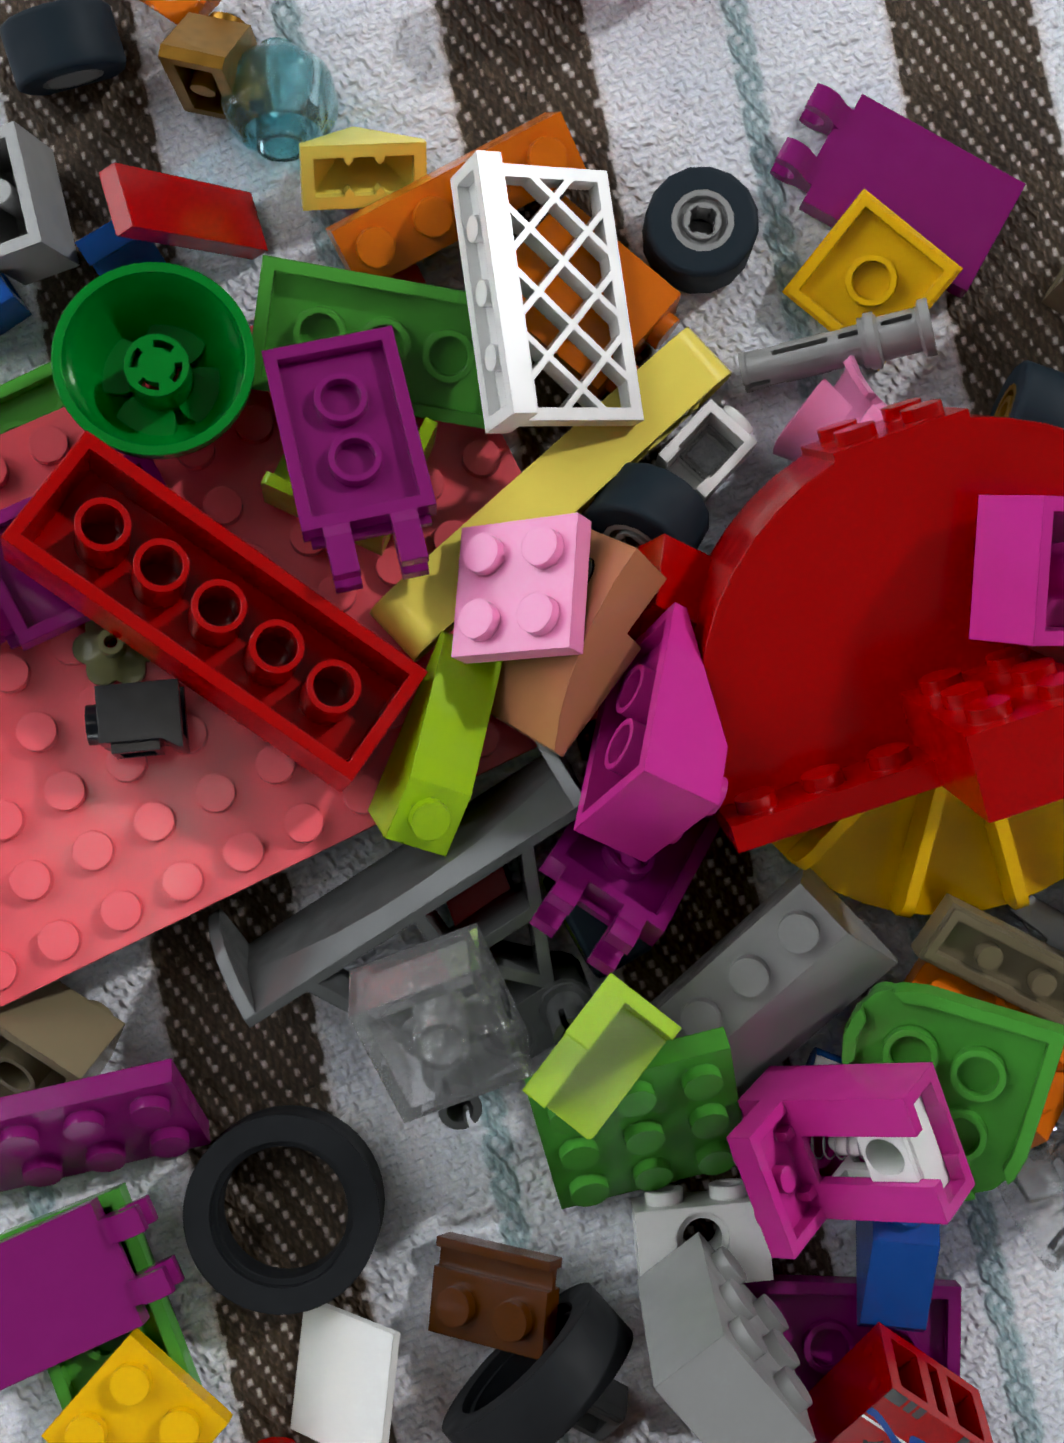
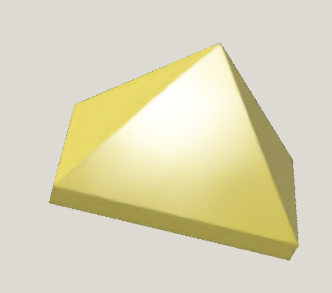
M352 126L299 143L303 211L364 208L427 175L426 141L422 138Z

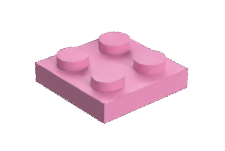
M571 513L462 528L451 657L465 664L583 654L592 521L580 513Z

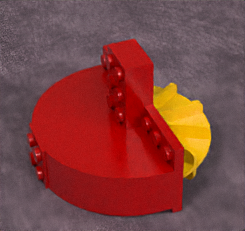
M920 397L911 398L880 409L883 420L857 423L856 418L818 429L819 441L802 446L803 455L772 477L744 505L725 529L710 554L712 559L701 595L697 624L693 631L728 745L723 776L728 780V790L722 805L713 816L738 853L772 843L799 869L807 870L811 868L833 891L861 903L890 910L896 916L911 918L914 914L932 915L946 893L982 911L1006 904L1014 910L1029 906L1030 895L1038 893L1064 879V646H1029L969 639L979 495L1064 496V428L1016 418L973 415L969 413L968 408L943 407L940 398L924 402L921 401Z

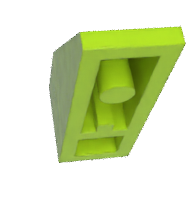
M441 631L426 667L428 673L419 684L368 812L384 838L446 857L472 796L503 661L465 664L451 657L453 634Z

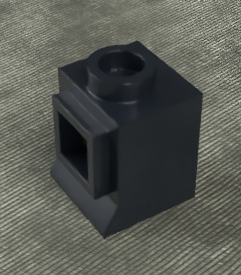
M178 679L94 686L96 704L85 706V727L90 746L101 745L106 750L111 751L112 755L117 759L165 755V746H171L185 754H190L184 687H179Z

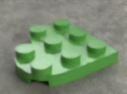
M885 981L874 985L870 989L868 996L856 1004L844 1028L841 1060L843 1064L933 1062L975 1181V1186L964 1200L970 1201L975 1200V1193L993 1190L1005 1180L1007 1185L1015 1180L1026 1162L1064 1047V1025L928 984Z

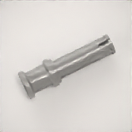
M927 298L916 300L915 307L877 317L872 311L862 313V317L856 318L855 325L843 327L839 330L819 333L763 349L738 353V362L743 385L746 392L750 393L772 385L788 383L845 368L843 362L850 355L855 356L858 365L865 364L866 369L873 368V370L882 369L885 361L921 352H924L927 357L936 356L938 353Z

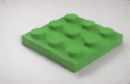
M724 1026L666 1041L592 1139L583 1137L547 1107L544 1109L528 1096L561 1209L573 1206H594L602 1203L609 1197L637 1190L654 1191L676 1180L700 1174L717 1175L736 1166L726 1137L742 1121L738 1103L731 1048ZM534 1074L524 1076L525 1084L528 1083Z

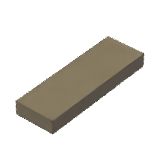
M946 893L910 945L915 955L1039 1018L1064 1025V952Z

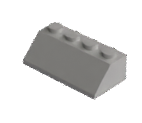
M811 868L807 870L799 869L650 1003L682 1028L675 1038L724 1026L731 1048L739 1099L769 1066H778L898 964V958Z

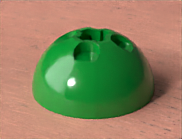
M142 262L121 266L98 276L73 297L63 311L55 329L51 346V369L54 384L63 405L84 431H89L122 454L142 459L163 460L197 452L212 444L230 429L243 411L251 393L255 376V348L252 333L243 312L221 286L207 276L187 267L164 262ZM175 374H178V378L176 382H174L173 378L175 377ZM145 383L150 386L159 387V390L149 389L145 386Z

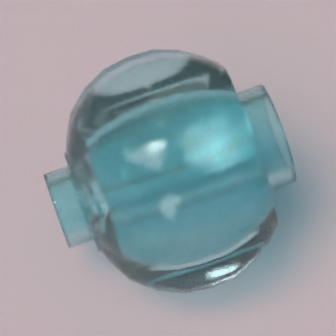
M268 38L242 53L238 62L233 95L222 97L220 93L221 108L233 135L245 147L258 151L262 157L275 162H290L299 159V143L330 134L338 119L337 92L333 75L327 65L311 51L302 49L285 38Z

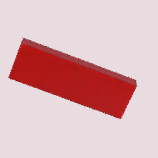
M116 162L99 172L115 233L118 237L251 260L268 251L251 192Z

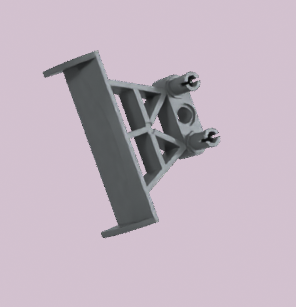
M535 742L542 754L541 756L468 803L446 857L403 844L251 943L247 942L222 909L219 908L208 916V926L215 959L227 989L246 1024L251 1028L305 992H309L421 1051L425 1083L429 1092L438 1099V1115L441 1122L455 1130L469 1128L466 1111L469 1110L470 1118L476 1123L482 1114V1103L478 1092L552 1045L556 1046L566 1033L565 1031L593 996L580 961L572 954L564 951H549L547 935L529 924L542 903L533 846L574 821L579 806L582 787L565 755L560 757ZM518 857L521 876L520 883L480 908L456 926L453 925L449 928L435 910L436 908ZM413 923L416 924L428 941L368 980L344 969V967ZM528 923L531 946L502 940ZM455 967L502 978L499 982H501L507 994L512 1020L518 1023L508 1030L498 1031L493 1029L501 1022L512 1021L509 1019L503 1006L501 996L509 1012L505 1002L507 998L499 982L449 1013ZM431 985L427 1012L406 1002Z

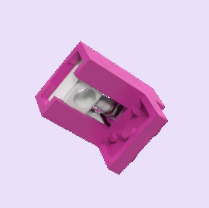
M933 1062L769 1066L738 1100L743 1119L726 1137L733 1161L738 1167L754 1209L756 1221L762 1230L772 1258L796 1259L826 1219L949 1224L975 1186L974 1178Z

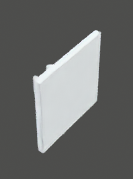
M328 1303L303 1312L290 1429L319 1443H389L400 1332Z

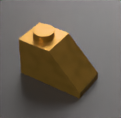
M188 12L161 43L158 58L184 110L245 124L261 54L251 25L246 24L237 16L225 12H212L210 16Z

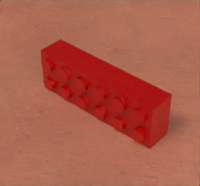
M87 430L0 536L4 560L340 793L354 780L428 673L423 667Z

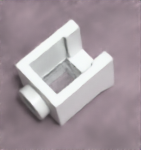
M710 399L658 454L655 466L667 469L685 480L701 496L705 504L713 493L752 453L758 442L750 435L753 432L751 424L739 411L729 405H725L722 409Z

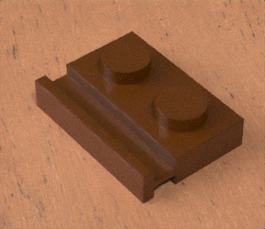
M454 1232L438 1235L436 1246L441 1247L439 1264L434 1265L428 1331L538 1360L556 1338L560 1287H556L557 1269L562 1268V1257Z

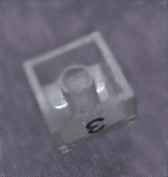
M477 923L350 970L348 1018L404 1123L533 1076L526 1025Z

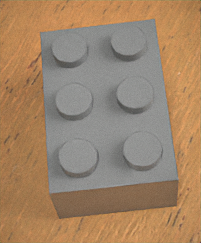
M697 1232L637 1279L655 1391L702 1443L815 1442L816 1438L807 1412V1408L813 1402L809 1392L794 1370L800 1365V1361L794 1349L783 1335L789 1329L786 1319L776 1304L766 1294L756 1298L744 1284L747 1281L745 1272L727 1248L721 1246L715 1251L700 1232Z

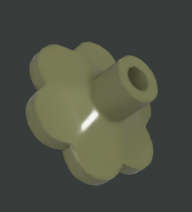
M92 620L85 623V632L76 637L73 642L72 650L75 658L86 665L89 680L97 686L111 685L116 681L120 683L141 682L146 675V663L150 660ZM112 639H116L117 645L113 648H109L107 646L108 642Z

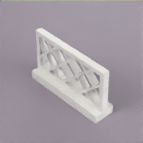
M476 150L452 176L450 183L485 433H511L516 428L524 426H635L644 421L607 171L502 163L501 152ZM506 185L522 186L541 205L529 222L509 203ZM566 189L589 190L592 218L587 224L559 199ZM547 212L575 238L563 254L557 251L535 229ZM523 242L550 267V270L538 285L518 267L516 250ZM581 245L600 264L602 278L595 287L569 262V259ZM557 275L584 300L571 317L544 292ZM532 306L559 330V333L546 349L527 331L525 314ZM590 308L609 325L611 340L604 349L578 325ZM566 338L593 363L580 381L553 356ZM542 369L569 394L560 407H538L534 379ZM600 370L618 387L621 407H606L587 389ZM577 402V403H579L582 407H573V406H574V404Z

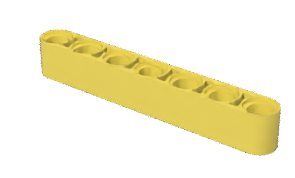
M686 327L637 369L644 421L635 426H573L429 554V562H427L429 567L428 575L405 580L402 578L375 604L369 614L416 662L435 647L441 631L450 633L454 629L462 528L571 513L582 514L590 507L598 492L618 474L626 463H638L705 403L727 381L732 372L689 327ZM618 387L601 401L606 407H621Z

